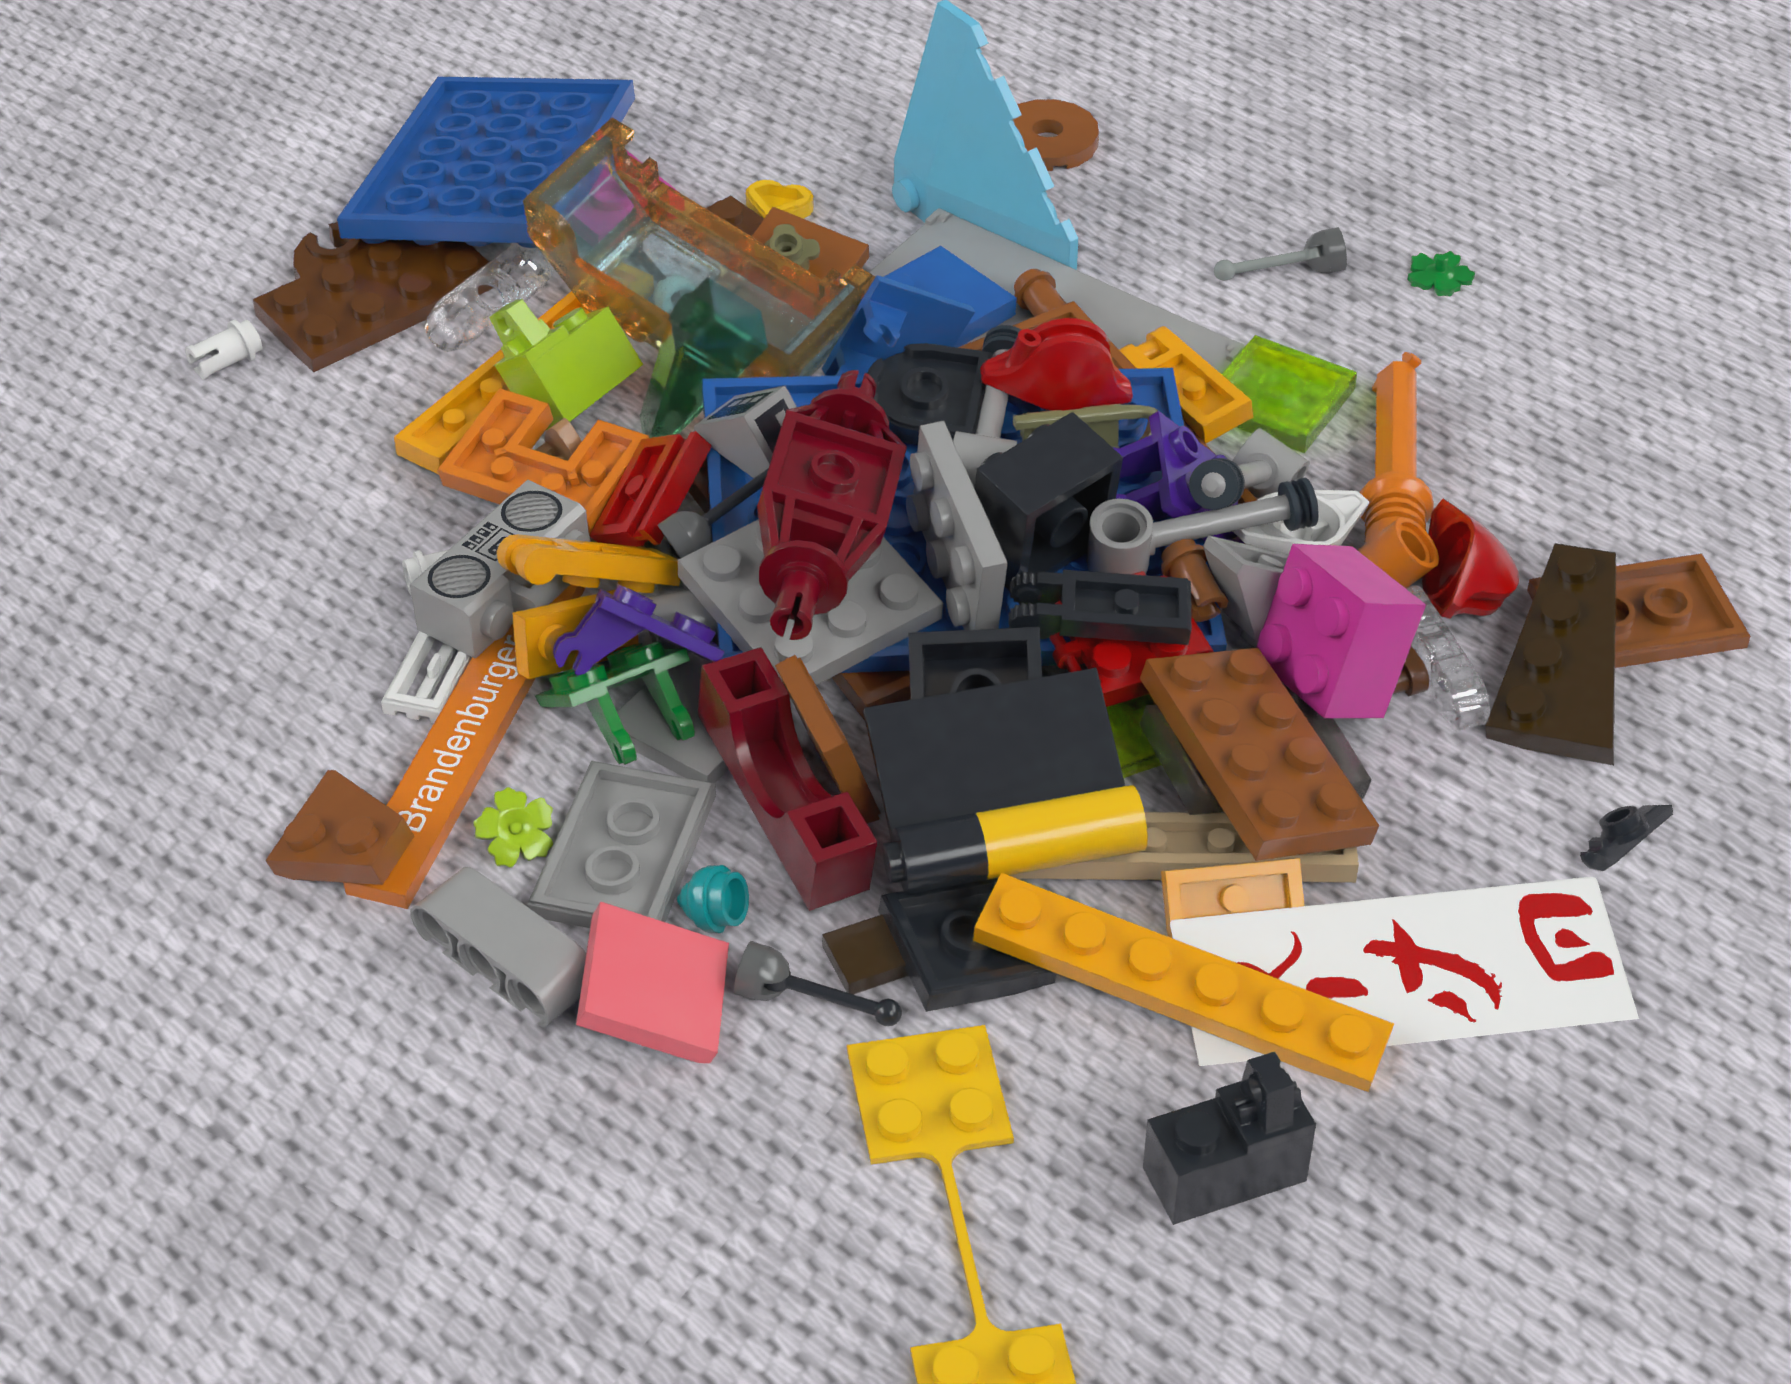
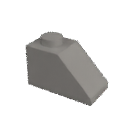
M1208 535L1203 548L1209 568L1221 592L1225 594L1228 600L1227 607L1222 608V611L1243 629L1240 636L1249 644L1257 647L1259 635L1265 624L1288 554Z

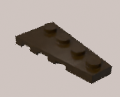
M1558 543L1554 544L1486 722L1487 739L1521 749L1614 766L1616 552Z

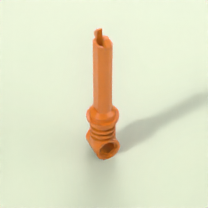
M1409 352L1402 354V361H1393L1380 371L1372 386V391L1376 392L1375 478L1368 481L1360 491V494L1369 501V504L1360 517L1365 522L1364 545L1357 550L1406 589L1438 566L1439 562L1438 550L1426 532V522L1431 518L1434 507L1432 492L1424 481L1417 478V373L1415 368L1421 364V360Z

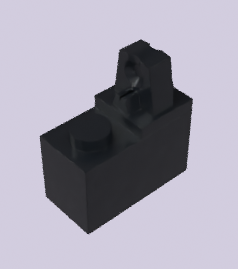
M1275 1051L1247 1060L1242 1080L1217 1088L1215 1098L1147 1119L1143 1169L1173 1225L1307 1181L1316 1123L1301 1098L1300 1088H1297L1296 1081H1292L1284 1068H1281V1060Z

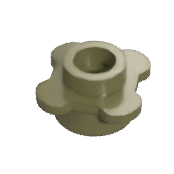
M789 224L778 225L773 230L774 235L765 244L755 246L753 250L754 260L760 265H766L767 272L774 279L784 282L795 281L807 273L810 267V260L818 258L820 246L816 240L805 239L796 233L794 226Z

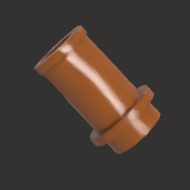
M1029 269L1022 273L1015 281L1014 296L1017 298L1016 303L1022 309L1030 310L1034 317L1067 304L1056 291L1055 279L1049 272Z
M1182 539L1172 543L1162 552L1161 559L1163 563L1161 565V572L1163 576L1188 578V581H1191V617L1196 622L1210 620L1221 613L1219 608L1227 607L1228 600L1225 594L1221 592L1206 564L1207 558L1202 545H1196L1192 539Z

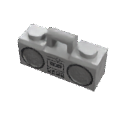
M530 480L525 481L410 584L417 630L473 658H477L490 644L502 638L513 624L512 613L549 605L570 585L562 581L563 575L556 574L550 582L543 585L530 583L520 575L507 571L499 564L497 549L504 538L515 534L590 542L587 514L584 507L580 503Z

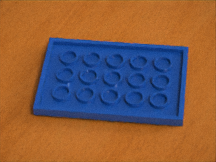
M438 76L338 216L337 222L340 237L362 239V241L371 244L382 243L387 240H413L416 244L431 245L440 241L466 242V244L476 247L486 246L491 243H518V245L525 248H536L545 244H551L634 102L633 80Z

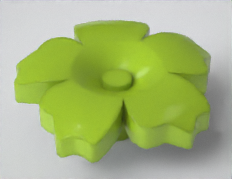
M506 787L504 790L497 791L494 794L496 809L486 807L482 815L474 820L475 838L493 840L489 844L487 851L494 857L497 866L503 865L512 868L518 860L520 851L523 858L528 861L536 857L547 856L548 850L553 846V841L543 831L548 830L552 826L551 814L553 808L546 803L544 798L532 800L525 807L527 802L526 793Z

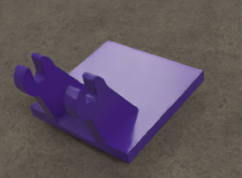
M1157 411L1149 416L1150 436L1122 448H1114L1123 456L1119 479L1161 470L1163 477L1155 483L1126 495L1117 494L1116 499H1129L1141 504L1148 510L1152 520L1165 517L1177 518L1210 511L1201 507L1193 499L1189 487L1190 477L1194 469L1202 462L1215 458H1227L1221 454L1216 455L1201 444L1189 428L1185 426L1179 427L1160 411ZM1233 531L1213 535L1214 537L1244 544Z
M619 584L614 595L600 589L595 598L596 602L573 632H566L559 636L553 647V654L558 667H563L572 650L579 651L572 666L577 676L585 674L593 664L645 629L713 661L721 660L724 651L712 641L716 632L711 630L709 626L677 611L671 622L653 614L657 606L653 600Z

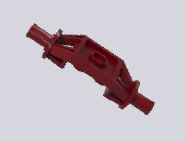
M851 370L842 374L838 380L837 389L822 392L813 398L809 405L786 410L757 505L764 553L759 566V583L764 594L775 604V609L770 616L772 630L778 636L783 637L788 619L794 620L789 640H799L808 636L812 630L814 615L827 613L840 605L847 594L848 581L881 545L888 524L907 446L889 429V421L884 409L873 399L877 387L875 380L865 373L861 387H855L859 370Z

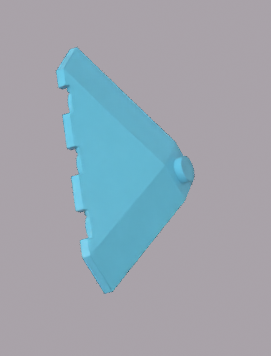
M948 0L938 2L894 157L892 194L897 206L904 212L911 211L924 223L925 219L938 208L943 209L961 219L1077 270L1078 236L1070 219L1060 223L1055 207L1047 197L1046 191L1055 186L1037 147L1027 151L1023 138L1014 125L1013 119L1018 118L1022 114L1005 77L1001 76L994 80L990 66L981 54L980 48L989 42L980 23Z

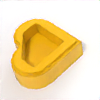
M760 180L752 183L745 193L746 206L763 218L766 217L772 207L803 219L808 217L814 208L812 192L801 185L791 184L783 186L773 180Z

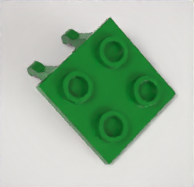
M661 641L645 646L642 643H637L614 651L607 655L610 666L605 668L603 664L593 666L585 674L579 676L575 674L573 668L549 678L553 688L535 695L541 707H575L586 703L618 764L624 763L626 765L636 761L637 755L634 744L622 725L608 690L640 677L645 682L676 740L682 739L684 741L695 736L691 717L682 705L667 669L690 661L686 648L663 649Z

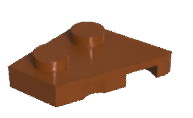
M327 770L294 820L286 827L284 834L265 861L275 875L291 880L383 885L414 838V834L401 815L336 770Z

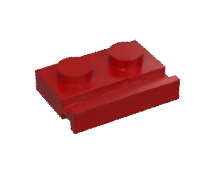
M696 431L690 432L687 439H684L680 434L641 439L589 536L597 543L641 547L649 540L653 545H660L664 535L657 525L678 511L712 445Z

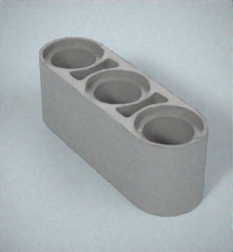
M463 867L410 909L413 925L424 940L427 941L432 937L447 948L442 952L444 955L472 976L479 972L494 983L489 987L492 991L520 1012L527 1008L542 1019L537 1023L539 1026L546 1027L580 999L586 960L585 950L566 934L475 869Z

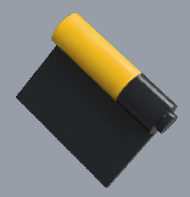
M1097 668L866 707L863 710L891 842L883 843L885 870L889 883L901 882L905 894L999 878L1001 873L1010 876L1145 851L1147 848L1148 833L1143 804L1134 785L1125 786Z

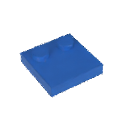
M941 245L884 276L885 278L972 306L975 313L954 347L963 346L1016 315L1017 298ZM871 284L858 290V305Z

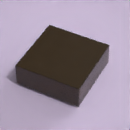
M882 914L822 934V947L847 993L857 994L909 976L905 969L906 964Z

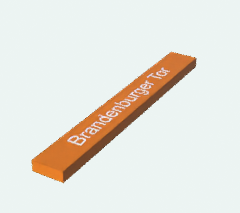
M570 584L550 604L580 598L586 587ZM513 624L502 638L495 640L477 658L472 657L386 805L405 819L414 834V838L383 885L344 883L346 895L404 909L409 908L536 679H528L517 673Z

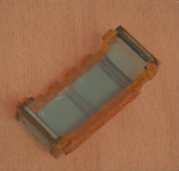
M613 117L523 199L528 226L527 232L530 239L574 293L582 306L589 312L608 306L623 331L630 338L640 343L645 341L664 353L666 358L681 370L689 369L703 379L812 376L826 362L876 277L854 264L842 277L841 273L832 269L823 279H820L659 180L657 161L649 157L641 163L628 155L625 145L634 138V131Z

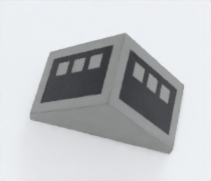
M786 386L736 395L694 426V431L698 432L710 443L714 450L755 478L769 468L786 410L796 408V405Z

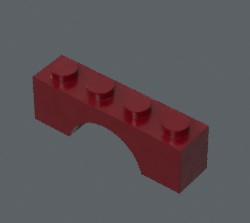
M762 647L702 665L698 716L808 910L811 911L870 890L877 840L849 793L844 792L831 796L815 778L797 737L789 692Z

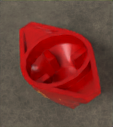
M1078 318L1055 319L1043 323L1032 330H1021L1011 349L985 361L980 368L982 383L1048 410L1065 411L1091 406L1121 405L1131 402L1133 397L1130 380L1120 372L1112 361L1109 339L1105 332L1090 321Z
M1443 498L1431 513L1428 535L1438 550L1439 562L1438 566L1422 577L1424 599L1441 617L1449 619L1456 614L1462 613L1479 616L1491 615L1516 590L1519 584L1517 567L1504 545L1484 525Z

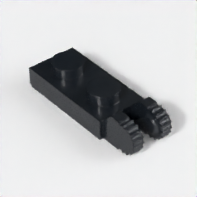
M1063 570L1062 573L1039 571L1032 573L1031 571H1023L1021 574L1017 573L1015 577H1012V581H1010V598H1013L1014 602H1018L1019 605H1015V608H1011V612H1009V628L1040 627V639H1047L1059 632V636L1189 645L1192 625L1191 581H1188V578Z

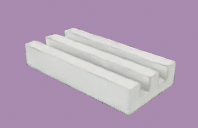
M419 631L381 701L383 713L396 715L397 711L404 712L407 718L419 720L421 716L429 717L431 723H435L472 657L458 651L434 699L431 700L430 698L456 650L443 643L439 652L435 653L427 667V674L416 695H406L436 640Z

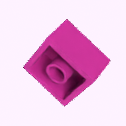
M1292 544L1256 648L1260 649L1279 679L1323 718H1384L1426 604L1352 546Z

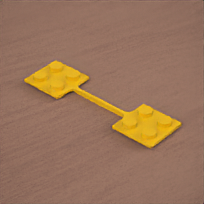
M980 1025L847 1045V1054L871 1165L913 1158H925L933 1161L941 1170L976 1322L974 1330L962 1339L910 1347L917 1384H1076L1061 1323L1005 1331L995 1327L989 1321L952 1168L955 1157L964 1151L1014 1143V1136L986 1026Z

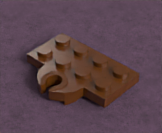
M338 222L328 225L330 240L333 246L337 248L327 249L320 247L318 236L311 232L308 233L294 250L293 267L295 280L254 298L253 304L255 316L314 373L500 286L501 276L500 271L473 246L466 244V242L440 241L431 245L416 244L413 240H387L382 243L371 244L362 241V239L341 238Z

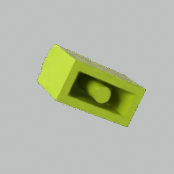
M523 299L506 304L489 317L503 344L501 350L504 358L494 366L511 392L549 403L554 420L546 430L563 418L571 422L644 365L608 306L588 314L585 313L582 307H579L558 319L553 324L554 329H550L542 319L538 320Z

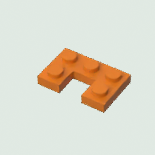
M499 388L437 471L443 486L499 505L525 481L530 480L580 503L586 510L588 533L590 535L641 439L649 438V435L598 419L567 461L532 449L554 420L549 403Z

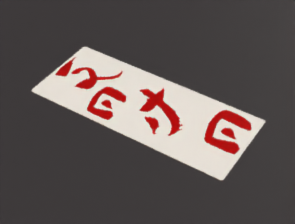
M1595 877L1176 919L1170 922L1172 938L1394 1023L1387 1046L1639 1019L1599 884ZM1191 1026L1199 1066L1244 1062L1264 1055Z

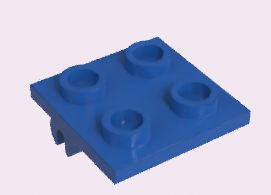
M876 275L821 369L826 376H839L851 370H859L858 375H864L876 360L882 358L883 361L892 355L904 352V346L909 344L928 343L954 347L975 311L970 305Z

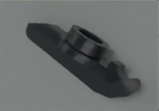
M1642 805L1638 810L1635 806H1624L1607 813L1599 821L1602 829L1601 837L1590 839L1588 841V852L1580 853L1582 862L1590 869L1605 871L1672 816V805Z

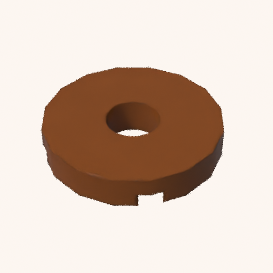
M1035 99L1017 104L1022 115L1013 119L1014 125L1019 130L1027 151L1037 147L1047 171H1053V166L1066 165V169L1078 167L1093 157L1098 148L1099 129L1097 120L1088 110L1074 103L1057 99ZM1040 133H1053V134H1056L1057 136H1053V137H1043V136H1039L1038 134H1040Z

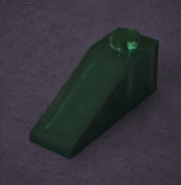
M709 277L692 293L684 294L677 301L672 313L669 315L641 409L640 421L643 434L649 435V438L679 434L703 411L702 379L737 378L768 348L761 310Z

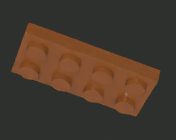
M1259 648L1146 660L1140 680L1255 861L1372 844L1380 825Z

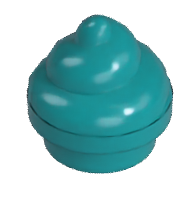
M709 865L693 874L691 880L683 885L676 900L686 916L698 928L708 933H723L726 926H738L744 921L749 908V889L745 878L739 872H731L724 865Z

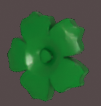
M1452 251L1445 254L1437 253L1434 256V260L1423 253H1419L1417 256H1412L1410 268L1412 273H1408L1407 280L1411 283L1412 287L1430 290L1434 285V291L1438 296H1452L1454 292L1460 291L1461 285H1472L1475 272L1470 271L1468 266H1459L1461 256L1455 255Z

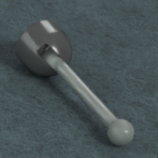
M1339 227L1321 230L1313 233L1307 239L1302 251L1238 263L1220 260L1214 267V275L1219 280L1227 281L1238 273L1306 261L1313 270L1320 273L1344 271L1347 267L1344 238Z

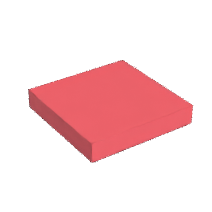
M600 902L591 919L576 1025L693 1062L711 1063L718 1053L729 943Z

